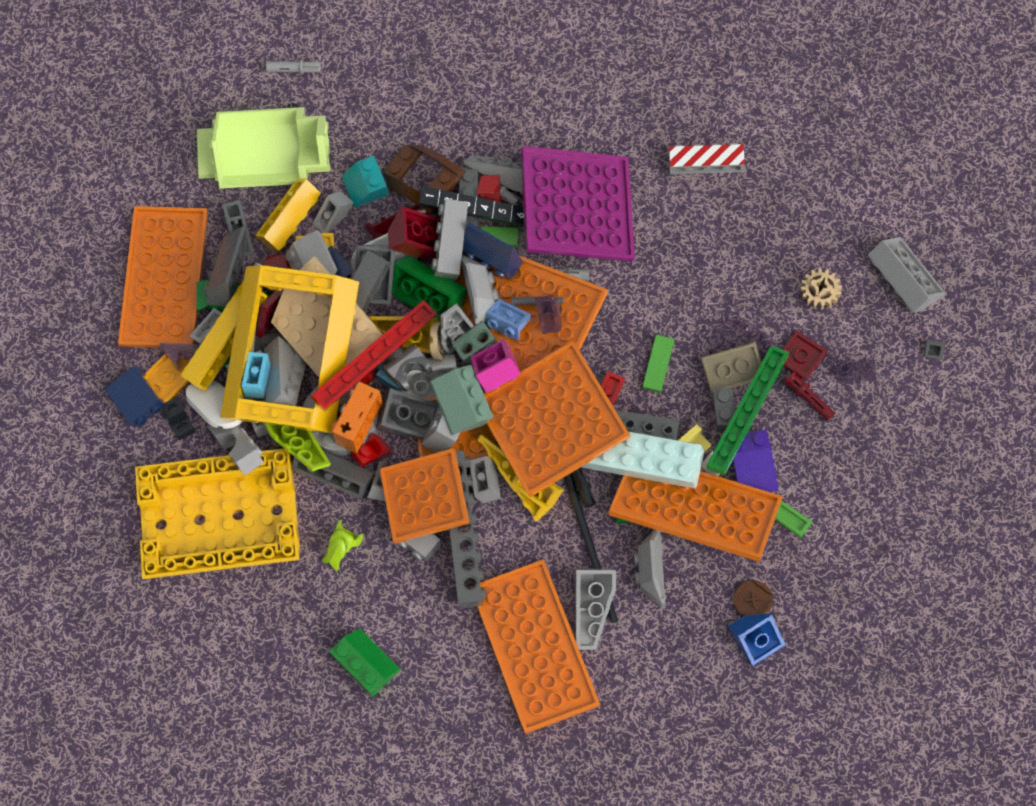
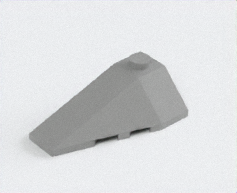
M470 156L464 160V165L472 169H478V172L485 176L500 175V184L523 195L521 162H512V158L495 161L494 157Z

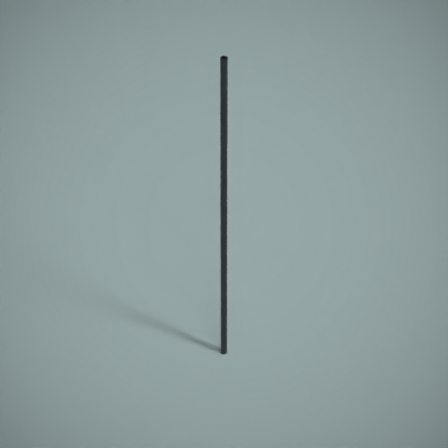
M568 474L564 477L592 566L593 568L602 569L572 476ZM611 602L608 612L611 623L618 622L613 602Z

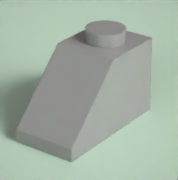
M341 191L327 195L312 224L322 233H329L347 216L354 202Z

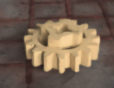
M819 268L818 273L811 270V276L806 274L805 280L801 282L803 287H801L800 293H804L802 299H808L807 305L813 303L814 309L817 305L820 306L821 310H823L824 305L831 308L832 303L836 304L837 298L841 296L839 291H841L842 285H838L840 279H834L835 273L829 275L828 269L825 273L822 272L821 268ZM822 284H824L823 289L819 294V288L822 286Z

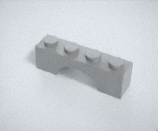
M210 425L208 427L223 449L234 446L229 455L244 476L264 463L260 457L262 455L261 450L240 425L229 429H223L222 426L215 428Z

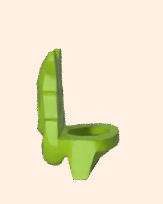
M340 519L330 537L327 554L322 559V562L329 563L334 570L338 571L341 559L345 557V554L352 547L360 546L364 534L357 536L343 528L342 520Z

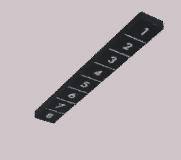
M425 186L420 188L419 206L439 210L440 204H443L445 199L468 202L467 216L524 227L523 207Z

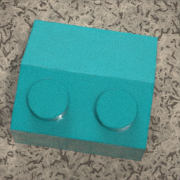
M375 156L357 161L342 175L349 197L354 202V208L389 196Z

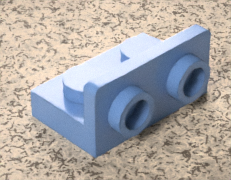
M498 299L486 312V325L516 341L520 338L522 328L531 320V314L501 299Z

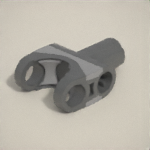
M414 344L405 350L399 347L388 357L390 361L382 366L386 375L404 392L410 389L405 379L410 371L420 370L427 375L433 372L423 353Z

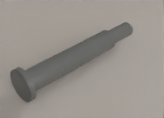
M512 296V305L515 307L516 305L564 303V297L516 298V296Z

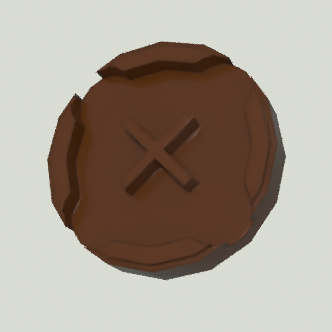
M747 581L737 587L734 593L733 604L735 610L742 617L768 614L773 605L771 590L765 584L759 581Z

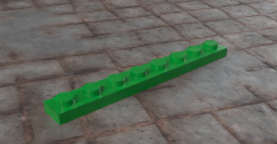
M770 346L710 457L706 469L725 476L786 362L789 352Z

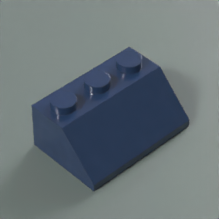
M468 222L463 241L464 256L477 260L487 270H494V273L501 279L506 277L511 280L523 263L516 250L507 243Z

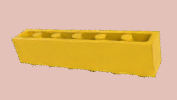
M243 282L237 288L236 293L227 303L226 308L220 317L217 318L214 326L205 336L204 341L195 351L194 356L180 375L205 392L231 354ZM263 292L261 293L259 311H260L261 305H262V304L268 299V297H269V296H267V295H266L265 293H263Z

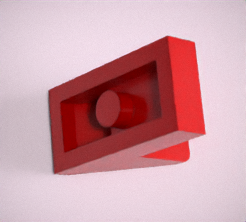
M500 175L481 176L477 194H481L482 199L501 202Z
M372 433L368 441L361 445L358 453L351 451L350 454L360 467H363L390 454L392 450L381 436Z

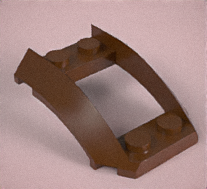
M404 145L384 169V176L389 189L401 194L416 205L419 203L420 192L401 180L421 155L443 167L428 186L430 188L450 192L465 173V170L424 145ZM419 206L426 210L430 215L435 211V209Z

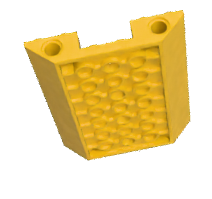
M285 448L261 451L262 455L260 457L264 463L245 476L238 469L230 455L135 467L137 504L141 510L142 541H140L142 579L299 560V530L294 474L290 453ZM276 506L282 508V512L279 515L272 514V509ZM237 511L244 513L243 518L240 520L233 518L234 513ZM198 516L205 517V522L201 525L195 524V519ZM159 521H166L167 525L164 529L159 530L156 528Z

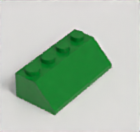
M411 256L395 262L392 282L393 297L412 308H415L424 300L437 313L436 318L440 319V322L441 315L455 304L460 308L463 307L467 293L466 287L452 279L434 276V270Z

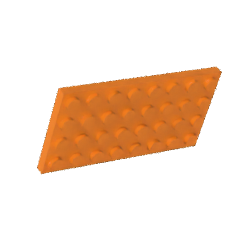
M134 206L118 338L119 347H176L178 349H186L187 347L194 349L195 342L190 337V334L196 329L197 282L201 281L209 212L207 208Z
M700 471L696 489L624 475L609 509V515L760 562L783 496Z
M544 559L480 582L481 587H485L486 599H482L483 606H477L524 733L533 732L600 707V702Z

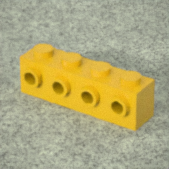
M297 178L255 236L270 250L279 251L283 249L287 239L296 232L298 224L306 218L307 212L317 203L321 193L307 179Z

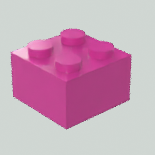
M505 339L471 356L475 375L486 393L498 389L500 385L513 381L517 376L521 375L515 355Z

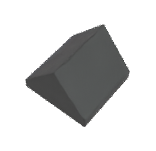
M926 339L923 357L942 360L946 342Z

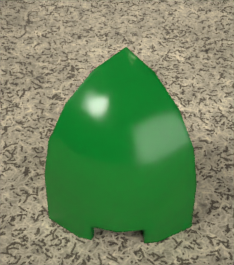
M208 280L197 282L198 311L209 307L207 296H204L205 285H209Z

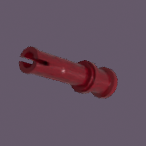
M796 371L793 372L785 380L784 385H788L796 392L795 395L797 397H802L826 421H829L836 412L810 389L808 383L803 382L797 376L798 373Z

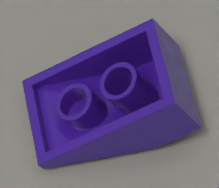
M767 429L747 433L732 461L736 482L768 492L778 491Z

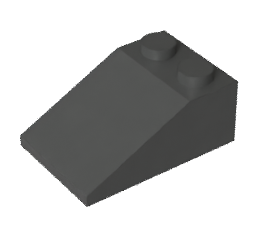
M390 388L383 394V405L379 410L376 429L395 435L423 440L439 404Z

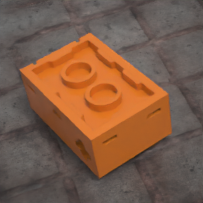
M358 382L357 386L351 389L350 399L348 403H344L342 406L341 416L339 420H335L331 429L336 444L355 453H358L383 405L380 391L361 382Z

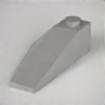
M457 304L441 315V347L448 355L456 350L452 342L475 327Z
M575 568L576 643L579 650H596L613 596L616 592V570Z

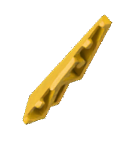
M480 435L478 442L486 449L488 456L498 466V470L512 490L520 497L524 507L532 514V518L538 521L553 507L564 489L553 483L532 497H529L500 445L485 435Z

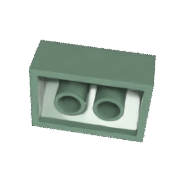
M471 365L454 369L429 382L451 435L484 426L494 418Z

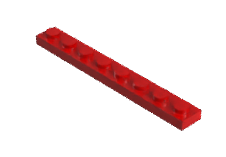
M423 300L313 393L311 399L323 411L327 410L436 317L437 313Z

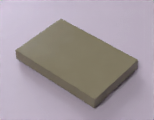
M756 342L700 358L711 395L713 389L731 387L733 389L750 384L762 363Z

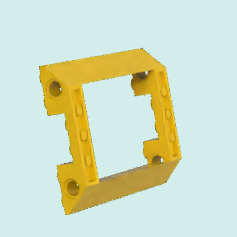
M263 265L247 266L220 418L293 426L296 429L333 434L331 429L333 423L337 420L340 398L325 411L316 403L315 408L311 409L244 399L242 381L248 353L252 352L262 293L261 287H267L270 290L276 291L288 289L310 292L328 298L333 296L318 384L319 389L346 366L359 282L337 275Z

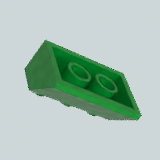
M361 629L343 637L329 651L331 656L372 698L401 671Z

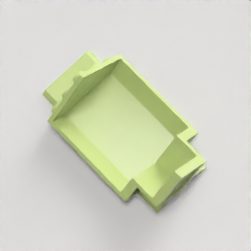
M304 107L217 112L216 119H213V128L197 129L199 179L215 178V181L219 183L220 189L293 185L297 178L308 180V173L330 172L329 124L326 122V116L306 117Z

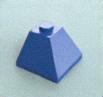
M770 613L743 616L728 626L735 642L752 666L786 645Z

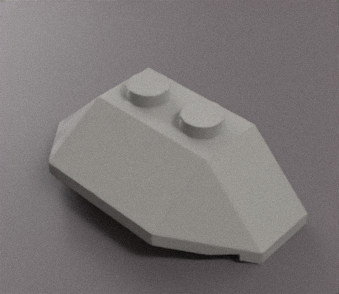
M462 255L461 263L475 324L478 325L481 322L486 324V312L499 299L498 292L493 287V283H495L494 275L484 265Z
M654 529L638 546V553H634V563L639 566V572H635L636 584H640V590L660 608H665L661 531Z

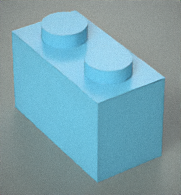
M248 353L242 381L245 397L264 399L271 367L268 354Z

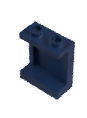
M134 365L105 388V390L127 422L137 427L145 424L151 415L160 412L165 402L152 389L144 377L146 375L144 371Z

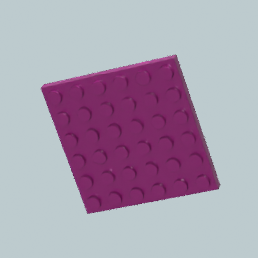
M523 146L521 148L525 252L632 262L635 259L628 157Z

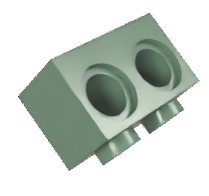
M481 322L452 342V345L468 366L473 365L471 356L497 343V340L486 324ZM488 337L486 342L481 343L483 338ZM472 348L470 353L465 354L467 349Z

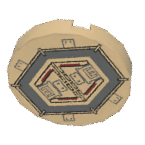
M435 322L430 330V337H433L432 342H430V351L434 360H444L446 352L441 347V322Z

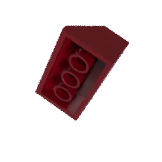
M400 207L388 229L389 249L432 262L433 258L436 259L434 244L439 236L436 233V227L441 219L406 207Z

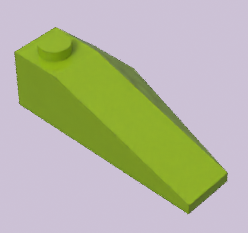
M263 422L271 438L311 471L330 466L328 458L312 431Z

